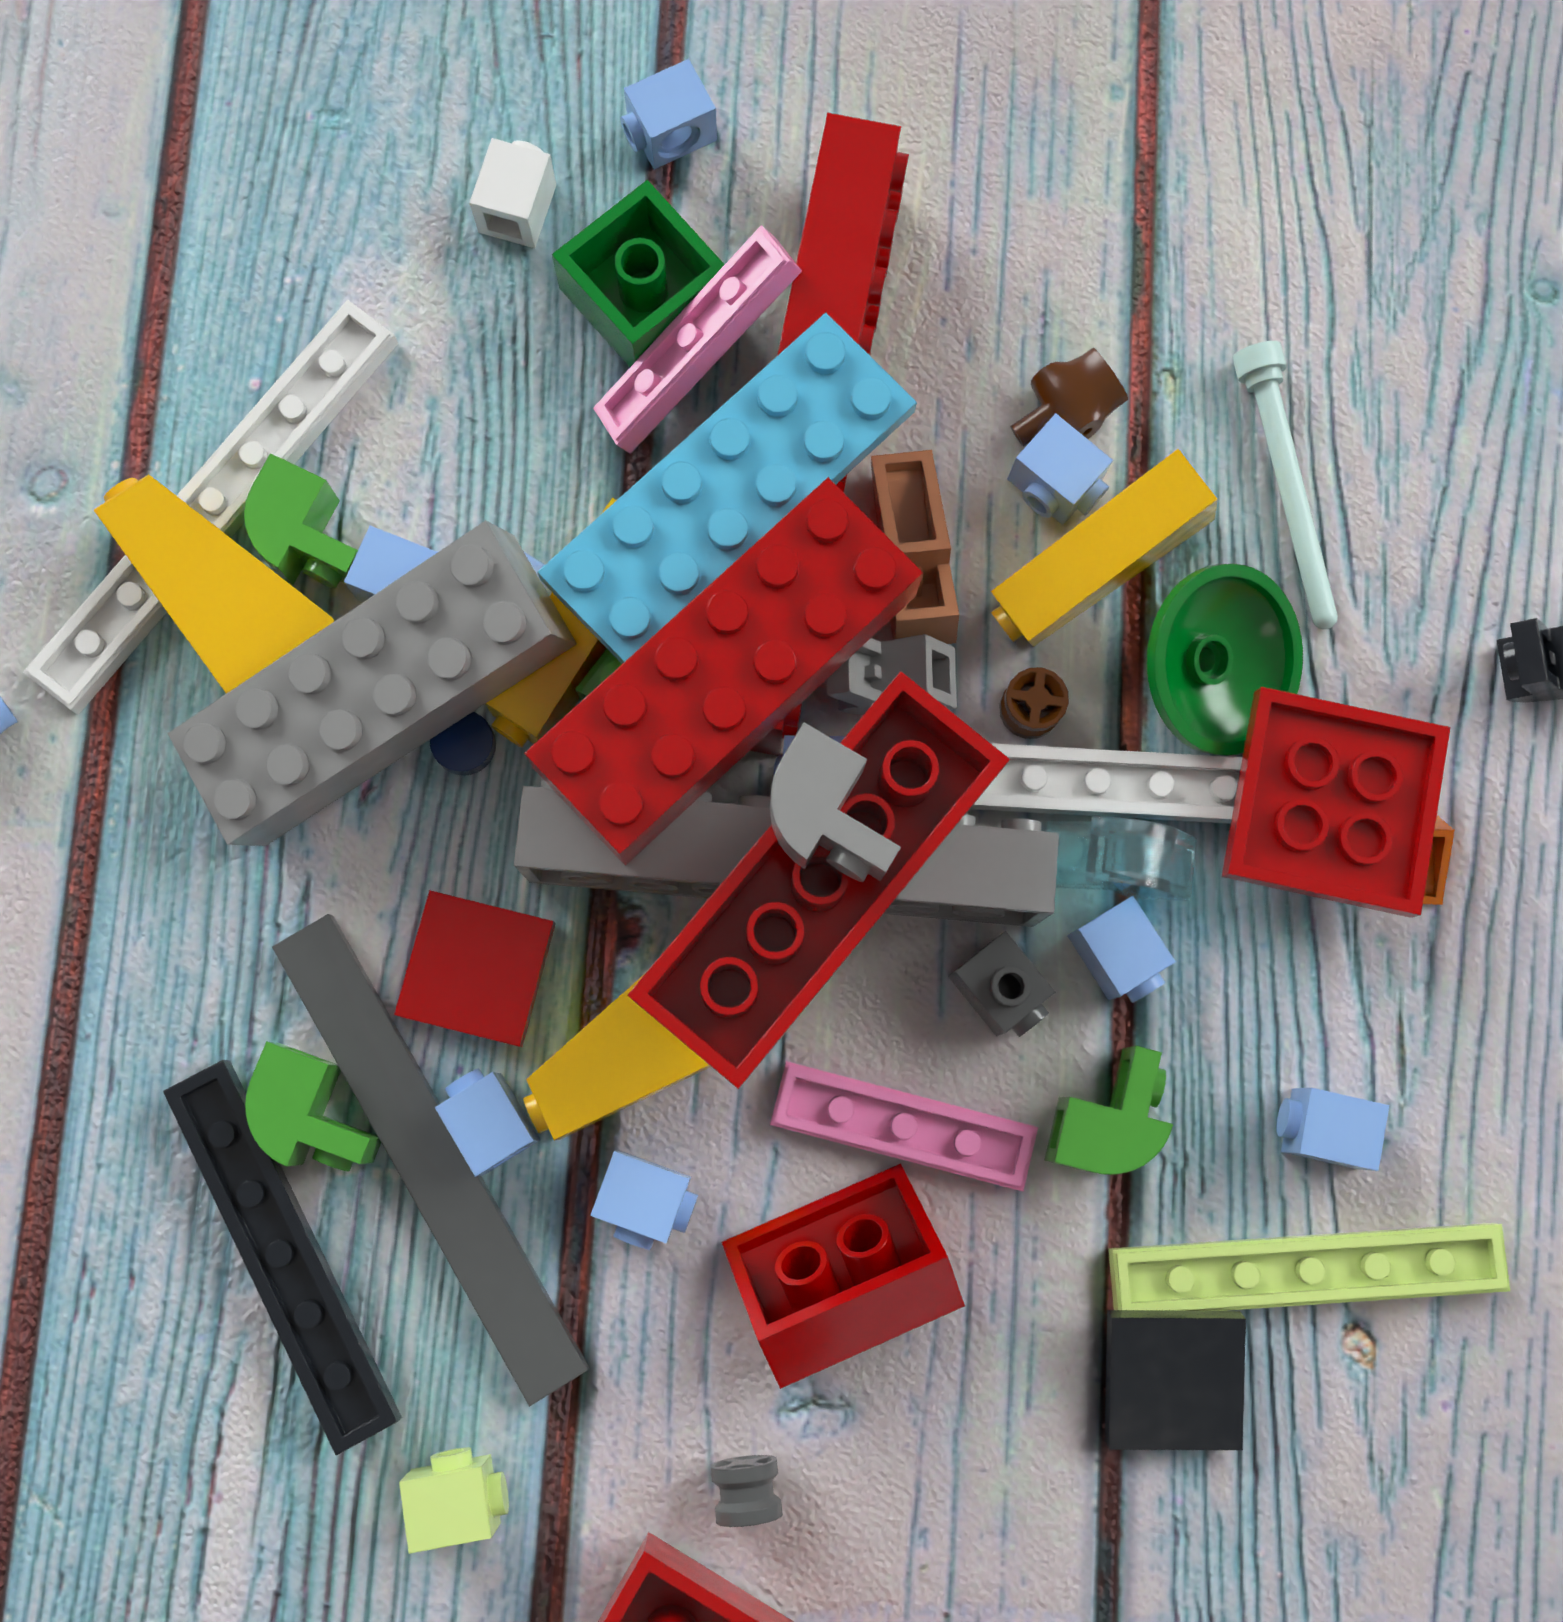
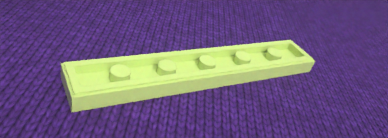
M1497 1223L1108 1248L1114 1310L1228 1311L1510 1291L1502 1224Z

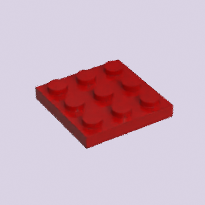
M1260 687L1253 695L1221 877L1409 918L1420 916L1451 727Z

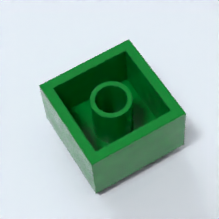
M648 180L639 185L552 254L559 289L629 367L637 361L725 265Z

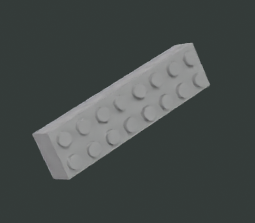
M542 778L540 787H522L514 866L529 883L709 899L772 824L770 818L771 797L743 795L739 796L737 805L712 802V794L705 792L625 866ZM966 814L884 914L1034 927L1054 913L1059 833L1041 831V822L1030 819H1004L1001 822V828L975 826L976 817Z

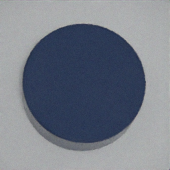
M472 712L430 739V749L434 758L445 770L456 775L466 776L480 772L491 762L496 750V739L488 722L481 715Z

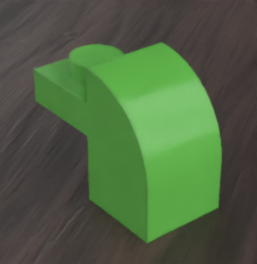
M270 453L250 488L244 508V521L248 537L254 548L269 566L291 585H294L300 572L303 571L321 584L336 589L340 581L344 583L358 552L357 549L323 534L326 525L340 502L328 482Z
M266 1041L251 1077L245 1103L247 1123L259 1147L269 1157L284 1166L303 1165L310 1146L316 1148L312 1159L349 1172L353 1162L358 1164L373 1163L381 1145L377 1135L323 1116L341 1072L338 1064L285 1044Z
M1140 1046L1123 1048L1109 1107L1073 1097H1059L1044 1161L1081 1171L1109 1175L1127 1173L1151 1161L1164 1147L1173 1127L1171 1123L1148 1117L1150 1106L1158 1107L1165 1089L1166 1070L1159 1068L1162 1052Z

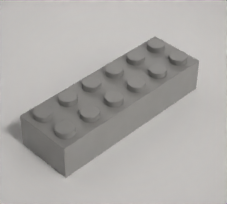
M485 520L167 734L227 845L267 846L566 652L577 643L515 536Z

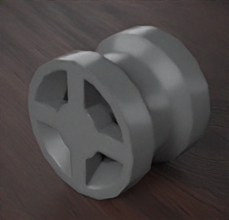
M748 1455L724 1459L711 1464L712 1482L719 1487L721 1499L715 1506L717 1525L724 1527L754 1526L775 1521L783 1516L781 1499L773 1491V1480L778 1474L777 1457L772 1455Z

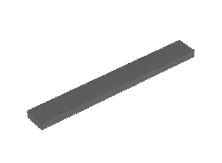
M327 914L272 946L529 1407L588 1371L590 1368L483 1178L481 1176H474L436 1111L435 1107L440 1104L334 916Z

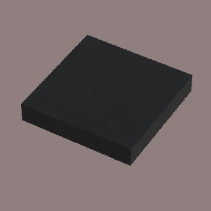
M1107 1310L1105 1442L1109 1450H1243L1246 1318L1240 1311Z

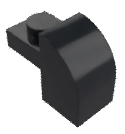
M1538 618L1510 623L1512 637L1496 640L1506 700L1528 703L1563 699V626L1548 629Z

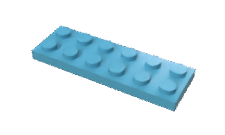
M825 313L537 572L539 578L623 664L826 478L829 477L835 484L844 478L915 412L917 402Z

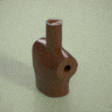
M1091 348L1076 359L1068 362H1053L1039 370L1032 378L1030 385L1041 405L1011 425L1010 428L1024 447L1056 413L1084 437L1089 439L1101 428L1105 419L1128 400V395L1101 354L1095 348Z

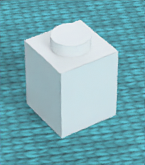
M494 138L491 139L469 202L478 233L531 248L536 247L556 188L550 154L544 153L540 148L529 142L514 141L508 143Z

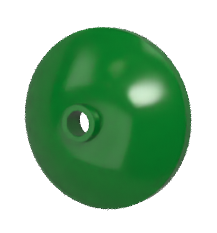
M1216 564L1189 574L1171 590L1162 603L1150 632L1147 650V675L1151 696L1161 719L1172 734L1182 743L1207 754H1241L1244 752L1254 692L1260 687H1266L1294 694L1298 693L1303 669V644L1300 626L1287 596L1271 578L1261 571L1246 565Z

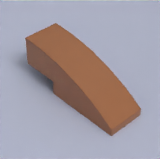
M932 450L871 456L877 527L923 572L916 597L890 620L893 640L926 634L946 644L956 643L959 610L950 568L951 545Z

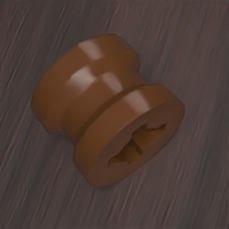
M1036 667L1019 672L1008 684L999 703L1000 717L1005 727L1014 735L1024 739H1038L1049 734L1066 713L1069 704L1068 689L1064 681L1051 670ZM1019 702H1023L1026 708L1030 710L1029 716L1023 705L1018 704Z

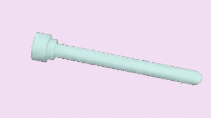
M1260 342L1233 355V362L1238 382L1246 384L1247 391L1254 392L1312 621L1320 629H1329L1336 624L1338 615L1279 389V384L1284 381L1282 372L1287 368L1281 342Z

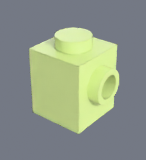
M470 1447L436 1453L430 1456V1466L413 1468L399 1481L409 1554L490 1539L501 1524L500 1516L506 1515L509 1512L508 1489L504 1472L494 1473L491 1454L472 1458Z

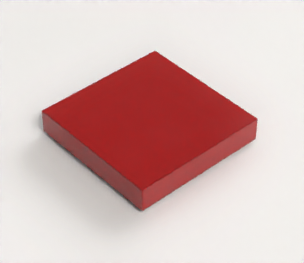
M429 890L394 1015L523 1047L556 923L552 920Z

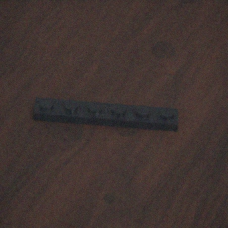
M221 1060L164 1090L163 1093L335 1455L397 1423L402 1416L280 1163L269 1157L259 1147L250 1132L245 1108L246 1092L231 1061Z

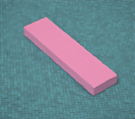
M762 225L594 406V411L616 445L631 454L802 272L775 236Z
M787 1061L770 1121L772 1126L1019 1191H1024L1038 1127Z

